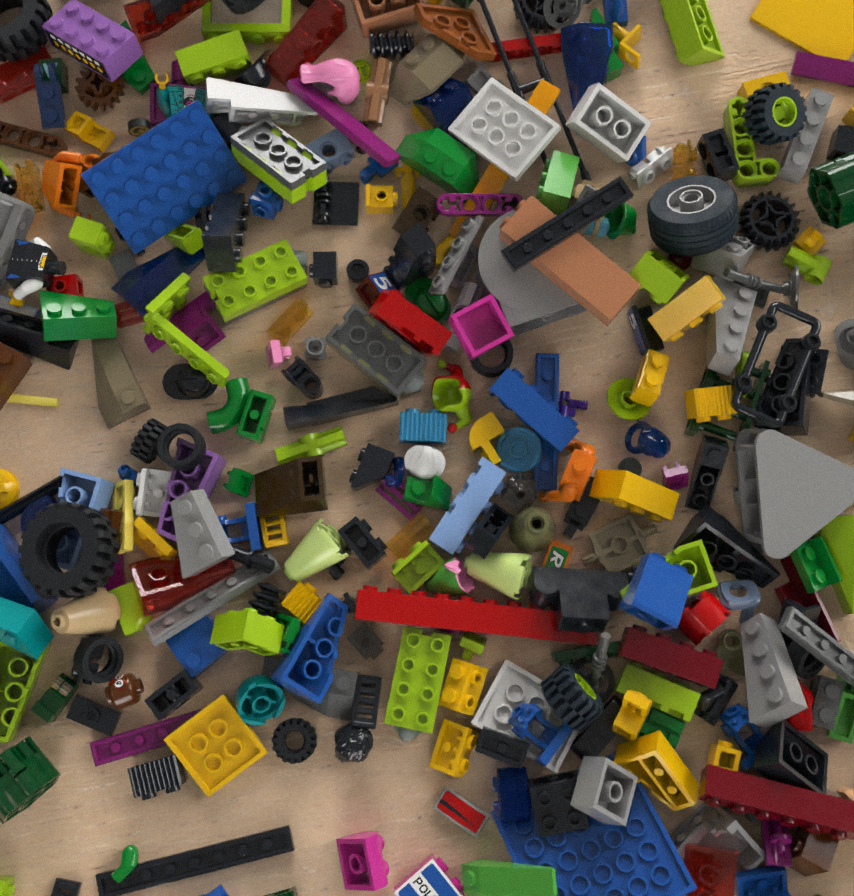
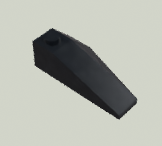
M708 505L691 518L674 545L675 550L679 546L702 539L714 571L721 573L723 570L734 574L736 579L751 580L760 588H765L780 576V572L725 517Z

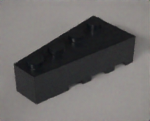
M217 192L212 205L213 211L209 213V222L205 224V230L207 231H203L201 235L207 268L209 272H236L238 262H242L241 247L245 245L243 231H247L246 216L250 215V204L245 201L244 193Z

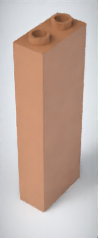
M531 195L526 201L524 199L520 201L515 208L516 213L511 218L507 216L500 224L499 238L506 244L511 245L556 215ZM579 233L574 234L530 262L606 326L614 320L641 287L639 282Z

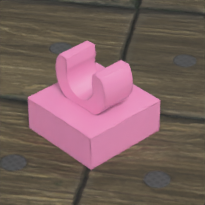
M270 340L265 347L269 369H278L284 360H289V356H292L291 347H280L279 340Z

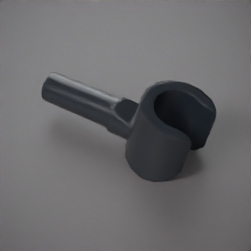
M346 558L330 567L329 574L336 581L345 573L340 566L345 562Z

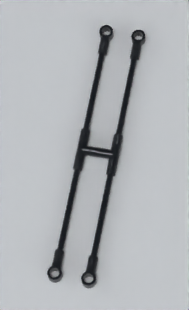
M477 0L481 5L501 55L513 92L526 101L524 94L534 91L541 79L553 85L518 0H512L537 62L536 66L541 77L521 86L515 71H512L485 1ZM556 99L554 107L574 156L580 157L578 167L581 172L582 181H592L589 172L585 169L570 129L565 125L566 119L558 99ZM543 150L540 156L545 164L547 156Z

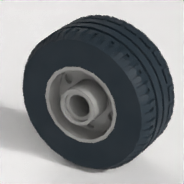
M686 176L670 181L661 186L652 195L647 205L648 224L652 241L660 249L673 255L699 256L716 251L733 238L739 227L736 192L725 181L711 176Z

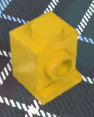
M366 184L367 214H394V206H398V192H394L393 186H371Z

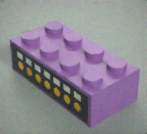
M77 0L69 1L42 25L53 47L111 82L115 81L143 55L137 37L133 32Z

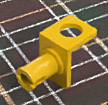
M614 22L613 26L611 25L609 28L619 42V57L635 69H639L641 55L632 47L641 38L642 26L638 24L632 31L628 32L618 23ZM627 53H630L634 57L635 61L632 60Z

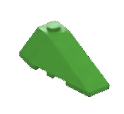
M480 859L461 864L463 891L468 896H557L556 873L553 867Z

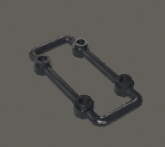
M773 302L768 307L766 314L762 315L756 322L758 334L741 375H738L731 383L734 393L730 403L736 412L769 427L779 428L784 424L787 415L797 408V400L795 398L797 389L811 354L816 352L821 346V339L819 337L821 323L816 317L787 304ZM779 311L810 325L811 330L799 342L802 353L786 393L778 398L775 403L776 410L778 411L775 419L741 404L740 401L742 396L747 394L753 387V382L750 378L767 335L772 333L777 327L775 315Z

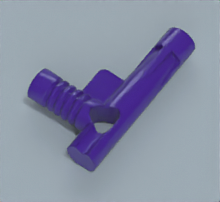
M569 391L560 392L559 413L564 417L567 415L575 417L576 408L587 410L588 401L569 399ZM563 400H565L569 404L563 405Z

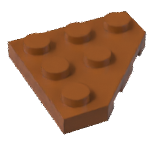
M416 3L413 11L422 27L475 60H494L497 54L474 9Z

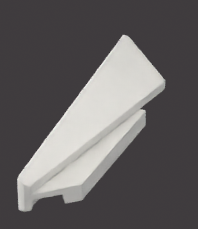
M210 77L206 78L205 111L207 113H228L229 122L255 123L266 117L276 125L297 126L302 123L303 117L307 115L316 116L318 114L292 93Z

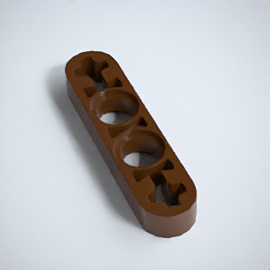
M0 121V133H2V136L0 134V145L53 158L61 151H68L67 145L58 136ZM12 132H19V138L16 141H9L8 139ZM32 138H40L38 146H30ZM59 144L60 149L56 148L55 151L50 147H56Z

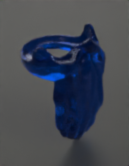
M637 420L638 423L633 424L629 428L625 437V446L630 453H643L646 456L661 458L671 450L669 438L647 422ZM641 429L638 445L633 447L631 444L632 435L636 430Z

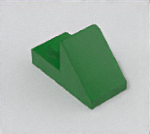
M434 475L431 481L408 476L402 500L448 511L452 488L437 475Z

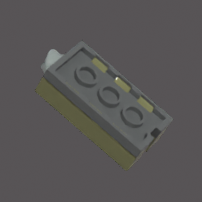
M354 303L343 316L344 323L341 326L336 324L325 337L328 346L392 397L397 398L398 401L405 393H418L423 389V371L427 367V359L358 304Z

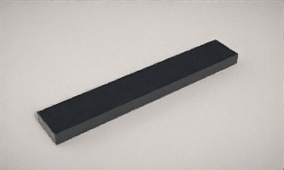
M621 176L501 250V255L512 271L516 272L632 199L634 194Z

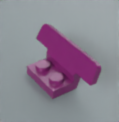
M207 291L172 315L169 320L170 323L205 351L226 337L208 313L216 307V303H212ZM153 333L146 334L144 337V341L152 353L166 344L165 341L157 339Z

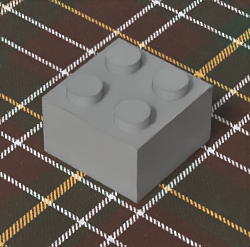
M583 756L570 805L603 824L626 826L638 777L606 757Z

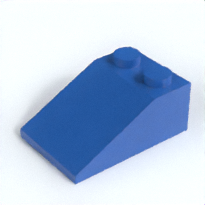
M189 591L165 612L193 596V592ZM210 614L166 640L177 660L192 678L200 676L229 652L210 644L215 621Z

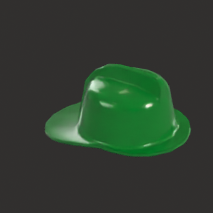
M624 203L605 215V218L609 219L610 224L609 232L607 233L609 239L614 240L619 235L635 234L637 213L631 205Z
M420 277L406 287L405 299L418 306L424 313L442 325L450 316V302L445 294L431 295L428 291L432 285V279Z

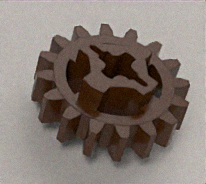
M88 67L87 72L80 71L82 78H76L78 85L75 86V90L85 107L91 106L93 111L100 107L104 112L106 106L109 105L113 109L114 102L120 104L121 101L118 96L125 95L122 89L125 88V84L121 75L111 82Z

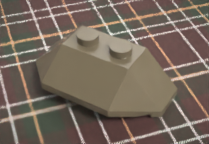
M429 34L398 63L390 96L403 105H407L411 101L419 100L434 93L464 64L465 53L437 35Z

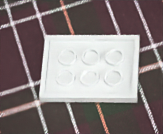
M492 77L448 128L449 133L516 182L561 130L558 123Z
M505 659L470 724L481 731L483 726L530 743L526 757L534 761L541 750L527 738L521 739L511 731L513 726L508 720L511 718L514 708L522 702L527 704L533 702L544 711L541 714L542 717L558 728L563 721L552 710L541 689V682L543 680ZM533 720L527 729L539 738L545 728ZM574 729L571 731L549 763L543 766L544 768L557 774L578 731Z

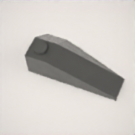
M265 656L261 675L271 677L281 658ZM333 668L332 683L320 704L299 696L281 685L280 687L283 693L327 717L351 721L357 679L360 672Z

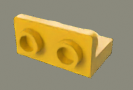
M139 516L132 523L136 526L133 531L135 543L160 567H165L178 553V549L163 535L156 533L157 529L145 518Z
M443 719L428 767L454 777H464V774L467 773L470 767L469 758L471 752L476 747L478 741V730Z

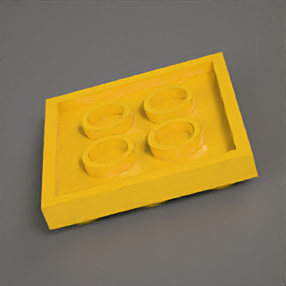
M225 693L221 694L163 739L207 797H210L268 753L266 746L250 725L241 719L236 707Z

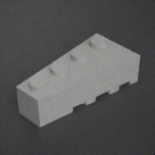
M759 613L741 623L749 722L769 728L807 709L808 706L781 631L778 628L777 620Z

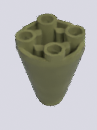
M528 505L520 508L513 514L514 517L509 523V534L511 541L518 548L526 552H538L544 550L552 543L556 532V525L553 516L546 509L540 506ZM539 520V524L541 527L534 528L532 526V521Z

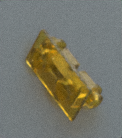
M690 139L687 140V146L683 143H678L674 148L673 165H681V167L673 168L672 181L696 175L695 168L693 169V161H697V149L693 147Z
M297 298L267 332L274 339L279 340L282 346H285L314 312L308 308L305 301Z
M419 513L385 545L398 559L401 557L405 559L411 553L409 550L418 541L422 543L435 529Z

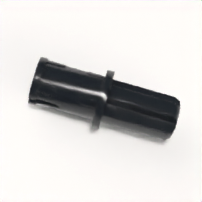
M237 545L232 546L235 554L229 557L230 560L242 563L248 569L255 568L268 574L274 571V560L258 555L255 550L248 551Z

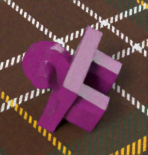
M775 819L761 820L765 865L791 867L790 843L792 842V837L789 835L788 826L780 824L781 821Z

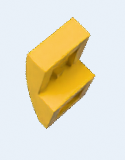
M76 110L67 121V127L63 128L77 139L102 153L105 152L116 136L112 130L95 123L91 117Z

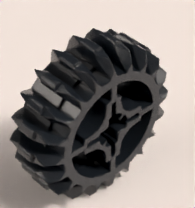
M518 0L529 30L535 28L536 34L539 30H543L545 34L549 28L553 32L556 30V28L547 23L544 17L543 5L545 0ZM555 0L552 1L551 14L554 13L553 5ZM526 3L529 4V7H531V8L534 10V12H532V11L528 8V6L526 5ZM516 12V13H515V17H516V19H519V17H518V15H517V12ZM559 17L556 22L564 23L568 18Z
M772 190L766 195L763 191L757 196L753 195L749 201L743 204V209L739 211V225H742L739 228V232L745 233L743 237L757 245V251L763 247L766 253L770 252L772 248L775 252L779 251L781 247L786 248L799 232L800 228L797 226L801 223V220L796 217L800 211H793L795 203L789 204V197L782 199L781 192L777 193L776 196H773ZM759 209V218L753 221V212ZM784 222V233L779 235V225Z

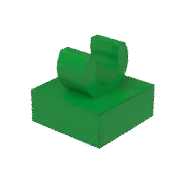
M233 467L232 471L227 472L230 475L228 484L223 483V486L227 491L247 497L254 475Z

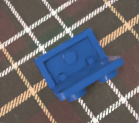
M766 866L734 872L736 896H791L788 892L785 867Z

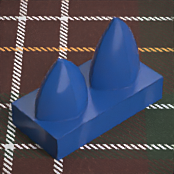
M603 0L604 21L608 27L613 26L614 22L620 26H627L626 0Z

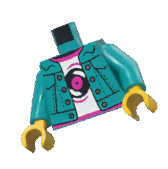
M157 72L155 73L154 79L159 84L157 88L158 106L166 119L195 100H199L205 109V87L169 84V77L166 72V79L160 82L157 79ZM207 113V114H208V116L210 117V119H212V117H213L215 114H217V113Z

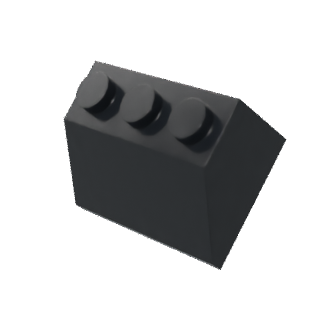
M786 720L773 725L756 745L754 769L769 780L826 794L828 754Z

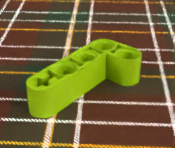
M734 97L730 100L723 113L725 133L740 167L732 182L735 186L741 188L769 185L779 173L780 165L773 158L756 159L754 140H752L753 135L749 136L747 134L748 128L744 127L743 124L745 122L743 112L746 111L744 105L748 101L743 97ZM735 129L740 130L742 134L737 133ZM738 150L743 151L745 155L739 154ZM763 169L768 170L771 175L765 174ZM740 171L746 172L748 177L743 176Z

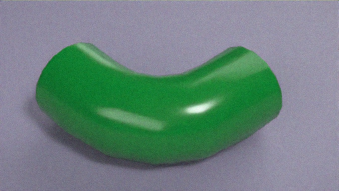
M235 378L227 381L225 385L228 396L226 404L220 409L207 412V419L212 434L227 431L239 424L250 393L247 378Z

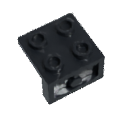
M577 770L528 779L540 837L589 827L587 814L570 805L578 778Z

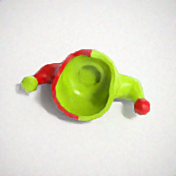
M440 359L437 363L438 368H445L449 371L450 375L438 376L434 379L431 389L434 408L438 411L456 413L459 418L458 421L447 426L448 432L455 433L457 429L463 428L472 422L473 417L468 405L471 400L472 391L468 381L464 379L462 368L459 365L447 363L446 360Z

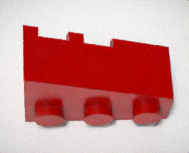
M396 289L383 290L368 311L375 319L420 354L438 356L453 334L424 313L418 306L407 301L405 296Z

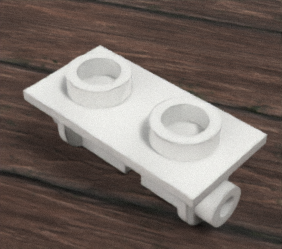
M664 146L661 148L657 147L645 157L646 161L649 162L648 164L642 160L630 168L628 176L632 180L637 179L638 189L650 183L657 175L667 170L673 164L671 147L668 149Z

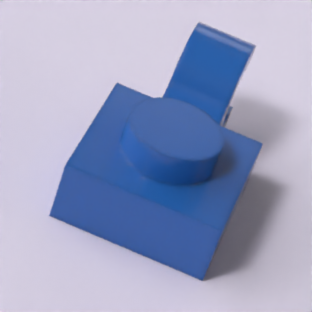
M370 156L367 158L369 166L359 172L361 175L359 179L365 185L376 174L382 179L398 167L399 162L384 168Z

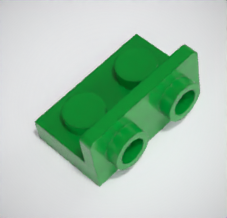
M823 536L804 542L790 553L807 594L842 581L841 574Z

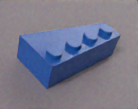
M507 368L488 389L487 393L492 397L496 395L501 405L511 412L514 411L520 421L528 427H532L540 438L557 452H561L580 431L576 428L577 422L568 415L566 417L558 412L559 406L550 399L548 401L544 400L540 396L542 392L535 385H527L523 381L524 376L517 369L513 368L510 370Z

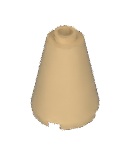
M97 587L98 590L94 594L85 595L84 598H75L54 610L51 615V625L60 634H109L117 628V626L115 627L116 622L121 617L120 604L117 597L113 593L106 591L105 589L107 588Z

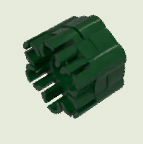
M854 151L810 169L807 188L808 196L822 224H827L835 229L854 223Z
M30 736L0 754V757L3 759V761L0 759V822L2 824L32 805L58 781L61 775Z

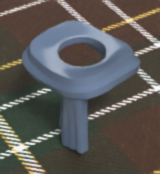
M731 580L718 583L716 589L719 601L727 610H741L739 618L741 628V623L752 618L756 606L760 604L761 596L757 585L751 580ZM729 589H745L748 594L745 597H735L730 594Z

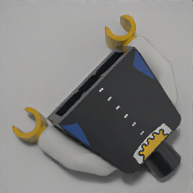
M35 237L30 241L27 239L25 241L15 239L4 278L15 289L14 291H9V296L12 298L8 301V304L15 307H21L24 303V297L28 294L51 286L54 275H65L66 263L58 261L51 246L40 237Z

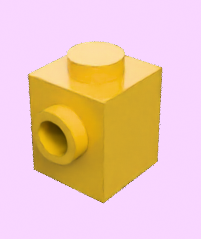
M719 740L718 744L710 742L705 766L711 764L738 772L742 751L734 749L733 743Z

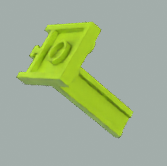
M183 272L145 307L149 313L144 315L143 321L146 324L142 329L147 334L153 333L157 339L165 341L170 345L174 353L181 354L194 369H199L203 372L211 383L223 388L227 383L230 374L229 370L169 322L172 313L176 309H182L187 303L186 296L190 291L189 283L191 278Z

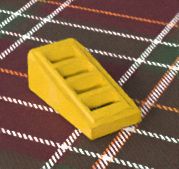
M284 515L279 516V520L267 522L266 518H260L265 549L290 545ZM279 524L281 526L280 529L268 531L270 526ZM282 533V538L270 540V536Z

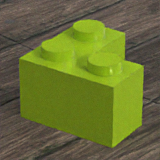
M243 608V611L228 610L227 613L216 615L210 644L228 651L247 649L261 656L279 654L284 625L275 622L276 619L273 617L258 614V611L253 608Z

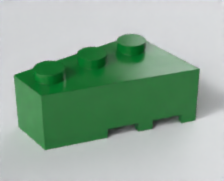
M39 290L44 341L117 338V315L114 301Z

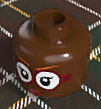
M131 673L111 679L105 688L108 703L118 709L138 703L141 699V693L144 692L142 680L140 678L136 679Z

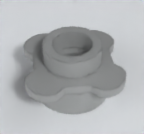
M307 337L305 339L306 351L304 356L307 359L317 357L320 360L325 359L327 356L325 352L326 339L324 337Z

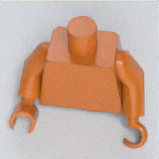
M61 151L53 157V160H45L42 171L41 191L48 199L50 207L54 211L73 219L76 216L82 217V213L76 208L80 174L82 172L81 164L83 163L85 167L90 168L94 166L92 164L93 157L100 158L99 155L85 154L82 156L81 153ZM88 213L89 220H92L91 214Z
M574 438L567 444L564 449L571 452L572 455L562 475L558 490L550 491L547 495L546 491L541 492L539 495L541 502L549 500L552 502L580 501L597 464V458L594 457L596 449L593 445Z

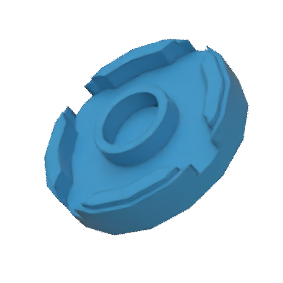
M521 426L506 430L497 440L495 448L496 453L501 459L500 464L508 471L518 474L535 468L540 462L543 453L542 442L537 434L529 428Z

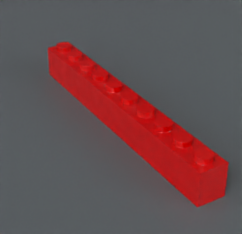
M363 585V590H357L354 619L576 644H597V632L579 633L578 631L558 630L556 628L555 612L544 610L545 607H537L534 604H530V608H523L519 602L507 601L505 606L497 605V600L483 599V603L473 602V597L459 596V600L449 599L450 595L435 593V598L425 597L426 592L411 591V595L401 594V589L387 588V592H379L376 586Z

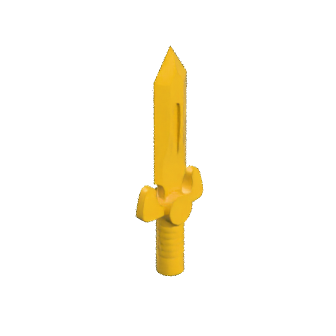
M404 162L403 167H396L394 169L397 179L400 178L401 172L404 173V177L401 178L402 210L416 191L415 178L412 176V171L415 172L416 178L420 177L419 172Z

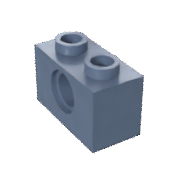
M337 128L305 145V147L326 162L327 175L333 169L340 165L345 166L355 158L353 146L348 138ZM327 152L334 153L331 157L324 156Z

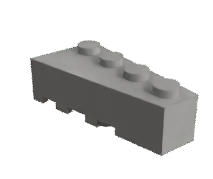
M713 276L712 280L726 297V300L722 302L724 306L713 314L710 312L707 314V324L705 326L708 340L706 343L707 368L730 376L740 360L757 291Z

